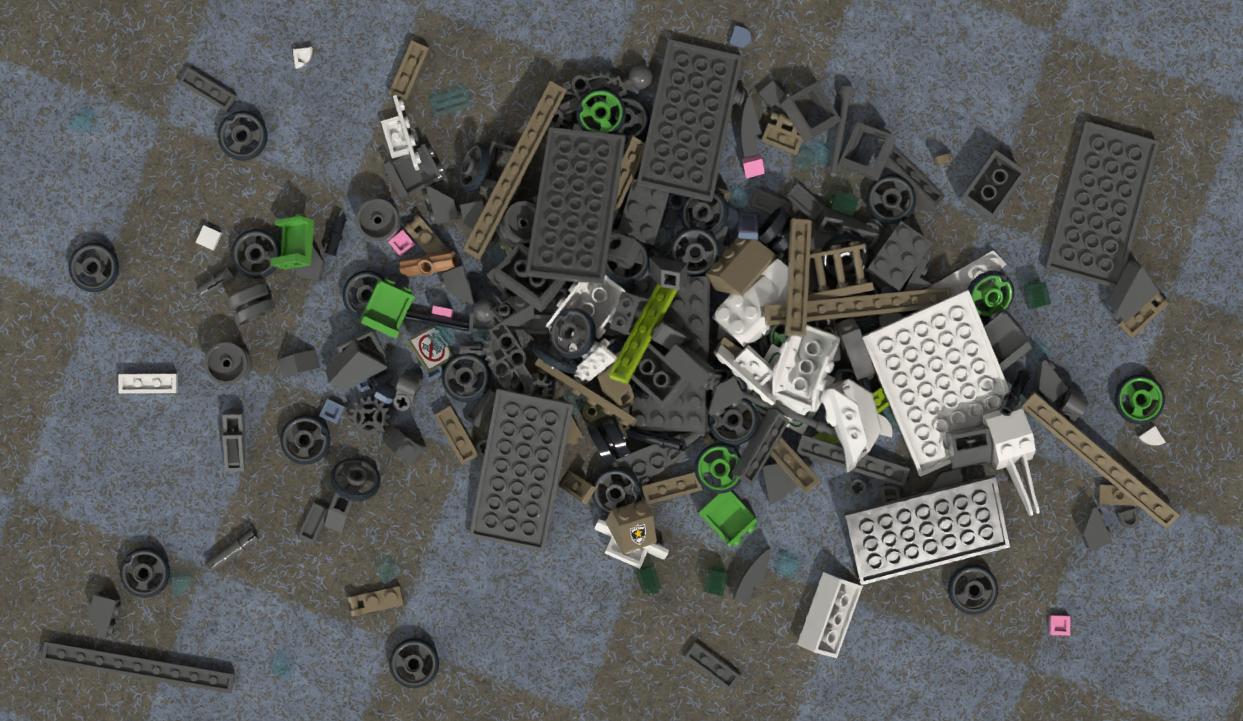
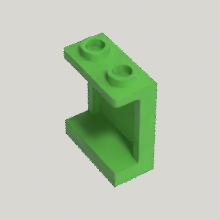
M295 214V217L285 216L280 220H275V225L282 227L281 256L271 258L270 266L286 270L311 265L314 220L307 218L304 214Z
M385 278L384 281L378 279L359 321L396 339L399 334L398 329L412 300L415 299V295L412 294L413 290L402 286V288L394 286L395 282Z
M731 491L715 495L698 511L730 547L732 545L737 546L743 540V534L746 532L751 533L758 526L756 524L758 521L756 517Z

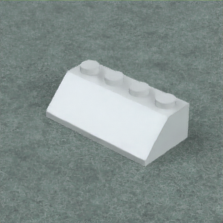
M823 572L797 645L814 653L837 658L863 586Z

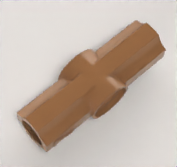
M454 251L439 254L427 253L425 256L401 260L399 269L404 277L421 274L429 276L433 272L457 268L458 256Z

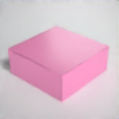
M761 155L742 159L746 178L765 174Z
M404 230L388 241L400 257L415 246V243Z
M433 306V314L450 318L453 316L454 310Z
M1050 615L1049 634L1070 635V616Z

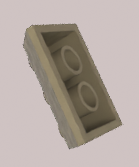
M737 237L731 246L724 251L718 262L711 266L706 275L709 277L715 290L743 296L773 262L776 255L757 239Z

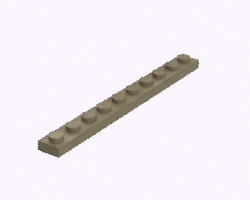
M549 81L462 249V251L477 259L481 258L567 91L554 82Z
M951 287L808 301L807 322L917 311L951 297ZM786 304L763 306L766 326L785 324Z
M1035 391L1021 404L1025 411L1166 529L1180 516L1179 512Z

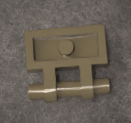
M772 112L770 119L777 121L776 125L768 123L761 142L796 156L803 139L800 135H797L798 131L790 118L785 117L786 114ZM782 124L792 127V132L782 129Z

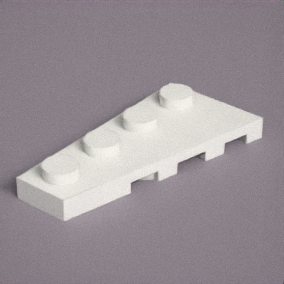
M992 250L926 289L951 287V294L953 296L968 289L971 281L976 276H979V274L986 271H1000L1006 263ZM987 279V280H985L984 282H982V283L977 287V290L979 289V287H980L982 284L987 283V282H988L989 280H991V279Z

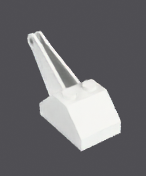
M1019 404L1016 405L1010 416L1002 415L1000 410L982 415L983 423L990 431L992 466L995 470L1007 468L1028 515H1033V510L1035 514H1038L1040 511L1027 462L1033 458L1036 449L1033 433L1023 408ZM1020 463L1028 495L1025 491V488L1023 486V483L1018 474L1015 464Z

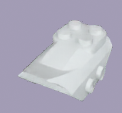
M774 260L743 296L730 294L712 316L743 347L760 339L763 335L766 336L772 330L773 325H765L763 306L786 304L788 267L781 260Z
M606 275L604 285L574 282L568 290L571 293L567 298L562 297L556 306L559 309L547 323L546 327L550 331L552 322L562 311L569 308H578L586 311L593 318L596 325V337L600 339L606 331L603 327L607 322L612 323L621 292L626 291ZM575 315L574 323L587 329L585 320ZM562 322L558 331L559 342L562 341V338L560 337V329L562 325L565 324L564 322ZM585 341L580 344L571 343L569 351L580 349Z
M806 324L805 337L789 336L786 342L781 345L779 362L777 361L773 368L772 395L779 397L783 407L805 415L810 410L815 411L820 394L825 390L828 383L826 377L833 369L834 362L832 360L840 337Z
M850 378L830 384L820 396L822 404L825 405L826 420L835 427L838 438L844 447L847 473L855 468L857 462L870 452L882 431L872 393Z

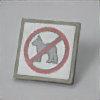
M435 325L407 340L427 373L455 356Z

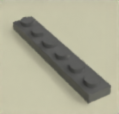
M803 434L800 435L795 453L847 469L844 447ZM867 454L852 469V471L903 487L910 470L906 466Z

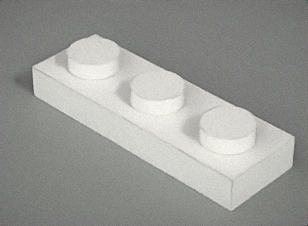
M118 374L119 393H178V374Z

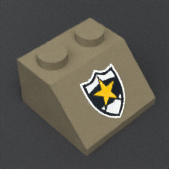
M645 500L610 511L606 524L622 554L656 544L654 518Z

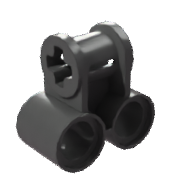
M408 369L401 375L396 386L397 393L393 402L396 409L405 411L414 402L416 393L421 387L420 383L424 380L423 375Z
M1069 387V390L1064 394L1065 396L1062 397V404L1057 411L1065 417L1068 415V420L1074 424L1077 417L1082 416L1085 412L1088 401L1086 400L1087 396Z

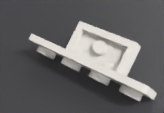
M395 94L393 98L399 116L381 121L392 159L410 154L415 170H419L418 164L421 163L419 153H414L413 146L416 143L413 134L409 135L407 128H410L408 117H404L402 113L405 110L404 103Z
M605 338L599 343L595 341L592 348L588 350L589 352L581 356L583 360L577 366V371L570 373L575 381L585 385L615 361L617 357L607 349L610 344L609 341Z
M723 345L718 347L715 354L718 360L726 364L734 375L744 380L750 389H754L763 401L773 405L776 402L777 396L772 395V389L765 384L774 376L773 367L749 345L736 357Z
M599 519L594 528L611 536L605 554L639 569L647 553L665 560L669 552L665 546L656 543L622 554L606 524V520Z

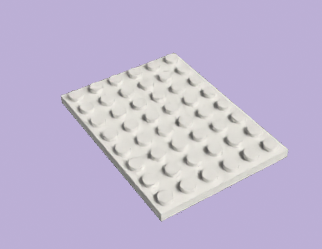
M967 289L862 336L874 370L920 477L951 463L946 437L947 431L984 425L982 415L998 411L1004 402L1005 394L1010 391L970 292Z

